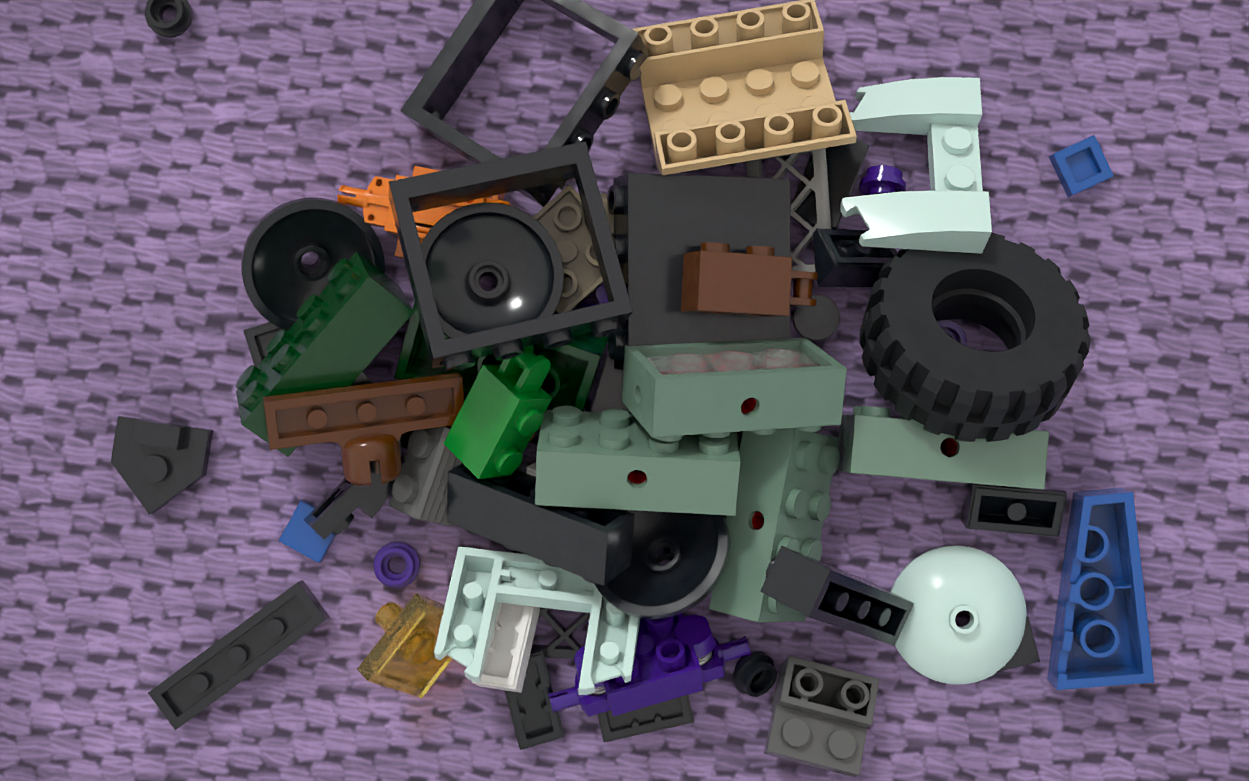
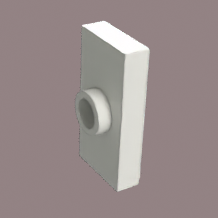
M500 603L480 683H472L480 687L522 693L541 607Z

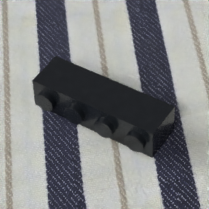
M464 464L448 471L447 522L466 529L470 534L481 535L503 544L509 550L520 551L542 560L546 565L559 567L581 576L590 583L603 586L631 566L634 513L618 509L535 505L536 477L519 470H515L510 476L478 479Z
M781 546L777 556L769 563L766 570V580L760 591L809 618L894 646L914 605L913 602L866 579L784 546Z

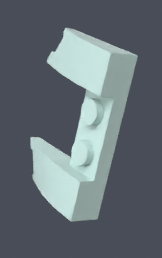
M938 77L909 79L860 87L856 92L855 98L861 102L854 113L849 112L855 131L927 135L930 191L892 192L842 198L840 211L844 218L860 214L869 229L860 236L859 243L861 246L982 254L992 233L989 192L983 191L978 137V124L982 117L980 78Z
M458 547L434 650L435 658L442 660L448 655L467 667L464 671L466 678L472 682L480 683L500 603L590 613L578 688L579 695L594 693V684L622 676L625 683L631 681L640 625L639 617L628 615L611 605L601 595L594 583H590L581 576L559 567L546 565L542 560L527 554Z

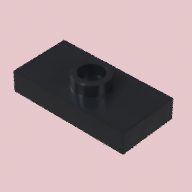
M542 647L532 648L522 693L504 690L520 750L565 737L559 712L553 713L548 693H553Z
M688 695L617 716H613L611 710L597 714L604 743L694 723Z

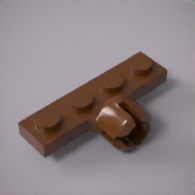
M459 373L263 397L269 448L274 450L326 442L338 443L341 448L343 473L348 482L358 486H372L369 461H374L375 472L380 474V483H388L395 480L402 471L399 445L402 434L408 431L453 425L464 404L463 378Z

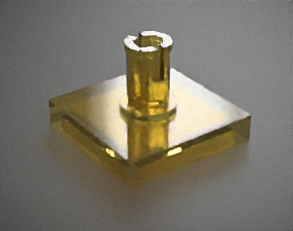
M415 593L404 609L400 605L395 604V602L383 605L378 610L375 621L385 631V634L357 670L369 682L423 698L452 660L448 655L442 660H438L434 654L445 605L418 593Z

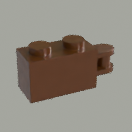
M704 242L700 244V251L684 253L681 312L761 317L789 316L790 306L816 307L817 299H812L813 281L818 280V273L792 270V257L775 256L774 247L746 246V252L743 254L730 253V244ZM791 280H793V297H790Z

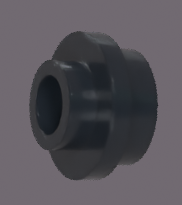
M187 0L147 1L145 19L148 26L158 35L167 38L177 37L183 34L191 25L193 12ZM168 8H176L177 15L175 19L171 22H164V11Z
M756 651L751 653V655L742 657L737 662L733 671L732 683L739 692L752 697H758L768 692L777 678V671L774 668L772 658L762 651Z

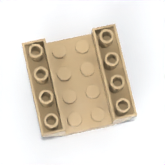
M799 0L633 28L634 31L639 33L649 51V55L639 68L642 73L640 75V82L657 169L662 175L856 143L857 136L846 100H835L824 64V29L815 0Z

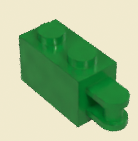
M533 345L524 347V354L503 360L502 364L482 366L443 443L478 479L512 475L521 464L522 454L531 437L543 423V415L552 397L541 388V385L550 370L551 362L544 355H535L533 353Z

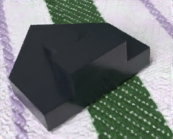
M118 416L111 463L148 514H154L178 494L206 476L213 430Z

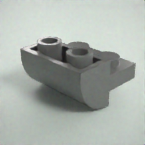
M788 656L779 672L769 710L772 714L764 754L854 778L860 774L867 728L873 722L880 679Z

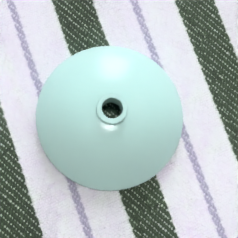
M952 545L938 547L913 559L901 571L894 582L891 592L914 603L895 647L903 659L922 675L947 684L975 683L994 675L995 672L997 673L1017 651L1024 634L1027 617L1025 598L1018 581L1011 571L992 555L967 546ZM966 610L970 614V621L966 626L959 627L956 625L955 617L960 611Z

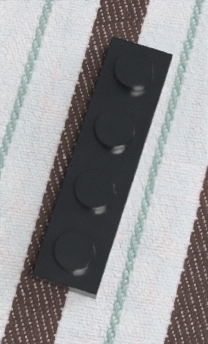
M301 580L148 692V694L172 727L177 730L330 616L305 582Z

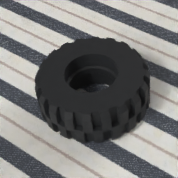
M991 233L982 254L901 249L898 251L897 256L888 260L880 270L878 279L874 282L860 329L859 344L863 349L861 358L868 375L875 377L873 385L885 401L889 399L895 405L896 412L908 421L913 419L924 425L923 429L938 436L940 433L952 435L958 441L975 442V439H986L987 442L1008 440L1011 433H1015L1016 436L1027 434L1037 429L1040 422L1052 418L1059 410L1084 366V360L1089 353L1091 341L1087 330L1090 326L1084 304L1078 303L1080 296L1071 280L1066 281L1061 275L1060 268L1049 258L1044 260L1035 253L1034 248L1022 242L1016 244L1005 240L1006 236ZM964 319L981 324L994 332L1004 342L1008 350L986 352L964 346L948 336L937 321Z

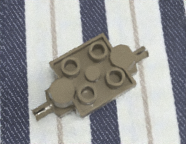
M569 184L533 216L549 232L557 245L562 259L564 281L561 298L555 310L558 314L572 311L603 283L580 195ZM603 192L600 195L611 234H614V215H611L608 211L607 194Z

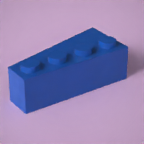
M1123 488L1073 492L1047 680L1056 690L1155 683L1134 494L1132 491Z

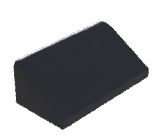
M856 140V143L826 148L831 229H837L842 217L840 211L842 198L850 197L870 145ZM812 153L803 172V175L808 180L814 177ZM801 180L791 204L806 187V184ZM812 190L795 212L814 227L817 223L815 192Z
M817 228L813 232L815 272L818 273V280L816 281L819 287H873L882 267L888 260L897 256L898 252L895 248L861 246L859 243L860 236L868 230Z
M971 483L961 509L960 519L966 529L1059 537L1067 493L1061 490Z

